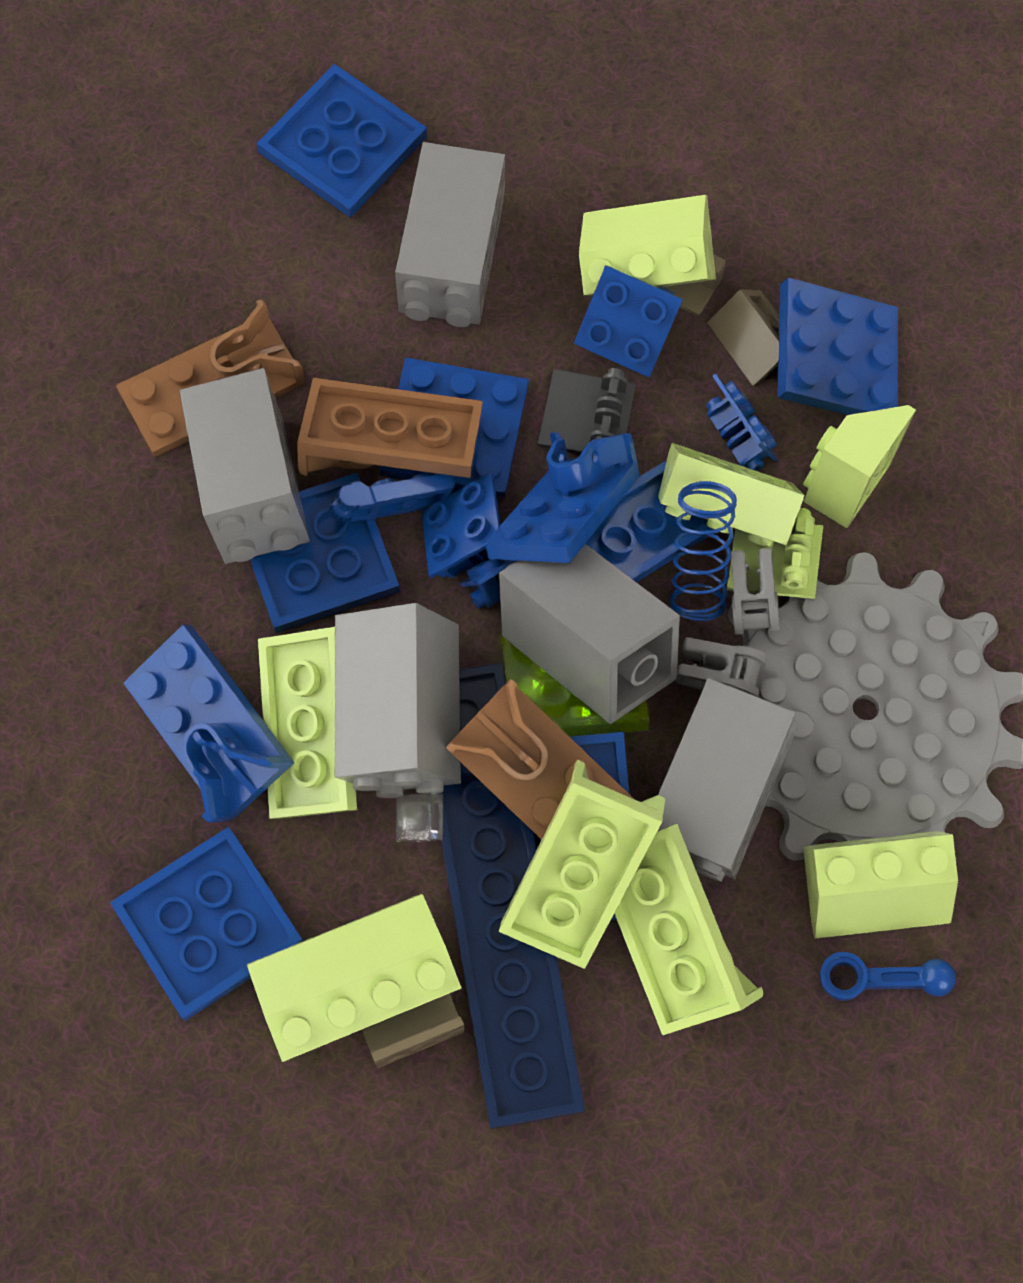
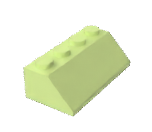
M423 894L247 964L263 1014L282 1062L461 989L446 946Z

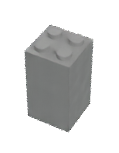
M427 142L422 143L395 270L398 312L405 313L408 318L417 321H425L429 317L446 319L450 325L456 327H467L470 323L480 325L504 203L505 154Z
M265 368L179 390L203 517L224 563L244 562L252 559L254 556L277 550H290L297 545L310 542L284 421Z
M586 544L570 563L519 560L511 563L506 569L499 572L502 636L609 724H612L677 679L680 615Z
M418 603L335 615V778L353 783L354 790H375L376 796L380 798L402 797L403 790L415 788L418 793H441L444 791V785L460 784L461 762L445 748L460 732L459 624Z
M710 678L705 683L658 794L666 798L663 821L658 831L678 824L692 862H694V867L697 868L696 872L722 882L724 875L732 879L736 878L797 731L796 712Z

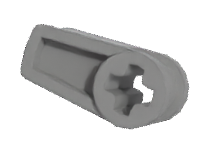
M762 548L758 552L759 569H757V575L760 576L761 588L759 593L755 595L750 594L748 591L747 571L749 570V565L746 563L744 552L741 550L731 551L734 589L732 607L735 635L744 634L746 629L771 628V632L780 631L772 548Z
M689 637L685 638L682 647V654L685 659L700 662L702 666L708 664L720 667L723 670L718 671L698 667L696 663L693 665L680 664L677 668V679L675 680L677 684L703 690L707 679L710 678L753 696H759L760 691L756 687L760 669H764L767 661V656L763 652L746 646H731ZM745 669L744 678L740 679L741 671Z

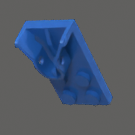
M551 432L552 446L546 457L549 470L486 541L488 558L570 563L640 476L632 435L623 433L591 440L580 456L575 459L568 458L565 440L561 438L559 432Z
M667 460L637 478L585 543L636 583L673 560L677 554L684 552L675 545V539L679 534L686 531H683L677 525L676 519L678 517L665 512L666 505L661 504L658 498ZM691 515L690 520L681 519V524L691 530H715L706 525L708 519ZM685 535L681 537L679 543L683 548L689 550L709 536Z
M183 624L123 683L200 788L205 810L202 817L207 822L231 821L295 763L192 625Z

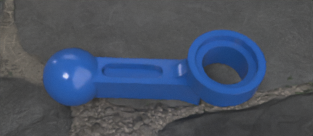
M837 952L824 961L820 971V983L823 990L830 997L840 1001L855 999L867 989H923L927 994L939 997L952 991L956 983V973L953 967L942 959L928 960L921 967L868 968L858 956L849 952ZM845 965L853 969L857 977L855 986L848 990L836 988L830 980V972L833 968Z

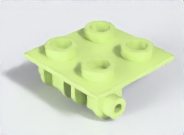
M799 509L787 545L774 541L772 546L775 592L779 596L815 599L823 525H814L815 519L811 516V512L808 509ZM735 528L732 551L741 550L744 552L746 563L749 565V570L747 571L748 591L750 593H759L761 586L760 576L757 575V569H759L758 552L762 548L770 547L748 540V532ZM732 559L730 563L729 579L727 584V590L734 591Z

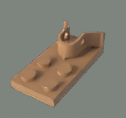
M262 299L256 301V308L243 325L116 385L122 400L154 458L189 441L179 391L181 389L265 368L275 398L306 384L300 362L292 358L271 322L267 306Z
M313 378L297 441L298 470L300 474L307 476L308 472L332 467L364 469L373 465L470 478L483 401Z
M512 679L493 696L445 747L541 840L571 782L577 760L585 763L589 780L634 799L530 700Z

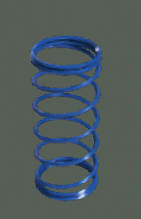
M699 481L685 486L678 494V503L686 513L681 514L676 521L677 525L686 532L679 534L675 539V545L684 552L677 554L673 559L674 565L681 572L676 573L672 578V584L677 589L670 596V606L673 611L685 619L708 621L722 615L727 605L726 598L728 595L725 584L729 579V568L726 565L731 559V549L728 545L733 539V529L730 525L736 517L735 507L737 506V498L730 488L720 483ZM697 489H712L721 491L731 498L732 503H730L728 500H726L718 494ZM693 494L710 495L722 500L728 507L717 511H703L687 505L683 499ZM731 513V517L728 522L721 518ZM687 515L707 519L716 518L725 525L715 530L698 531L685 528L681 524V519ZM728 528L729 537L727 542L714 535V533ZM690 534L707 535L717 539L723 545L711 551L688 550L680 545L679 540L681 537ZM726 548L727 557L725 562L713 555V553ZM685 554L706 555L716 559L721 565L709 571L687 570L678 565V559ZM724 568L725 577L721 581L711 573ZM686 573L706 575L718 581L719 585L715 588L705 584H687L680 587L677 585L676 579L679 575ZM703 587L709 590L692 591L686 590L685 588ZM683 592L695 595L712 593L720 599V602L709 609L688 610L679 607L675 603V599ZM718 607H720V609H718L717 611H715V612H713V613L700 614V613L710 612V611L715 610V609H717Z

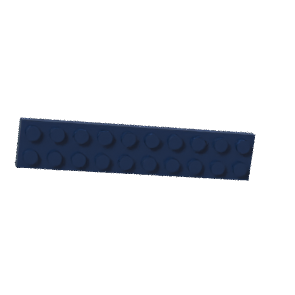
M502 663L459 670L460 731L505 685ZM461 763V783L444 785V791L434 793L433 796L490 1130L584 1113L585 1107L557 957L499 932L501 921L537 851L533 831Z

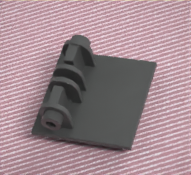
M617 368L609 369L608 374H605L602 378L553 369L538 445L551 448L550 433L559 432L561 438L565 440L567 451L582 453L591 440L627 433L636 384L628 383L624 377V371Z

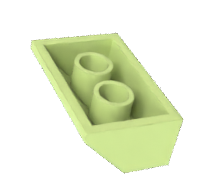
M707 195L585 212L583 214L579 247L583 294L593 296L605 265L657 288L659 286L666 287L716 280Z
M906 405L852 414L845 417L838 429L830 426L816 448L819 451L811 462V471L803 483V486L808 488L803 502L845 528H848L891 465L916 409Z
M675 443L671 444L658 495L660 503L666 505V513L675 517L686 513L678 503V494L685 486L699 481L720 483L730 488L736 494V517L730 525L732 529L736 528L748 532L747 539L762 546L772 548L774 541L787 545L805 496L792 482ZM697 489L702 491L713 492L715 494L722 496L730 503H732L731 498L721 491L712 489ZM693 494L683 499L687 505L703 511H717L728 507L725 502L710 495ZM731 513L721 518L728 522L731 517ZM687 515L682 519L690 520L691 515ZM715 518L708 519L706 525L712 529H718L725 524ZM728 528L720 531L729 534Z
M934 831L803 846L811 923L815 939L951 923L958 885L953 834Z

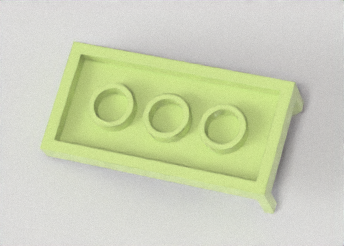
M335 627L258 639L263 721L295 762L268 787L269 819L357 810L356 790L353 789V783L335 778Z
M577 760L571 782L501 921L499 932L585 969L663 821L666 798L657 795L642 802L634 800L589 780L585 763Z
M678 824L657 831L615 911V916L661 1033L665 1035L741 1011L762 998L763 989L762 987L757 988L734 965Z

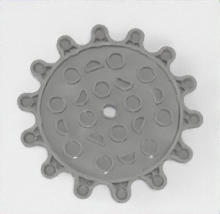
M866 552L856 553L848 560L846 576L840 584L826 585L817 579L815 599L786 596L784 603L779 607L780 631L771 632V628L746 629L744 634H741L743 636V646L757 649L767 656L766 666L764 669H760L756 687L760 691L758 698L796 712L797 731L765 805L778 810L783 816L784 830L780 836L779 847L782 854L788 859L794 861L803 860V846L816 845L819 841L825 839L843 842L934 831L945 832L946 825L956 817L971 819L983 828H994L1002 822L1004 818L1003 806L990 792L987 786V779L990 772L998 767L1023 768V739L1009 733L1003 727L1000 720L1001 712L1005 707L1023 701V674L1019 672L996 671L985 661L983 656L984 649L997 636L999 631L998 623L993 615L987 612H977L966 619L960 620L948 616L941 609L940 598L944 592L945 585L943 578L938 572L923 570L917 573L911 584L906 588L896 589L886 585L881 580L878 562L873 555ZM731 604L728 609V618L734 626L733 607ZM699 662V664H698V667H703V668H708V669H713V670H718V671H719V670H723V669L720 668V667H716V666H712V665H708V664H705L704 666H702L700 662ZM745 669L741 671L740 679L744 678ZM860 699L871 701L875 704L877 716L872 720L858 718L853 711V703Z

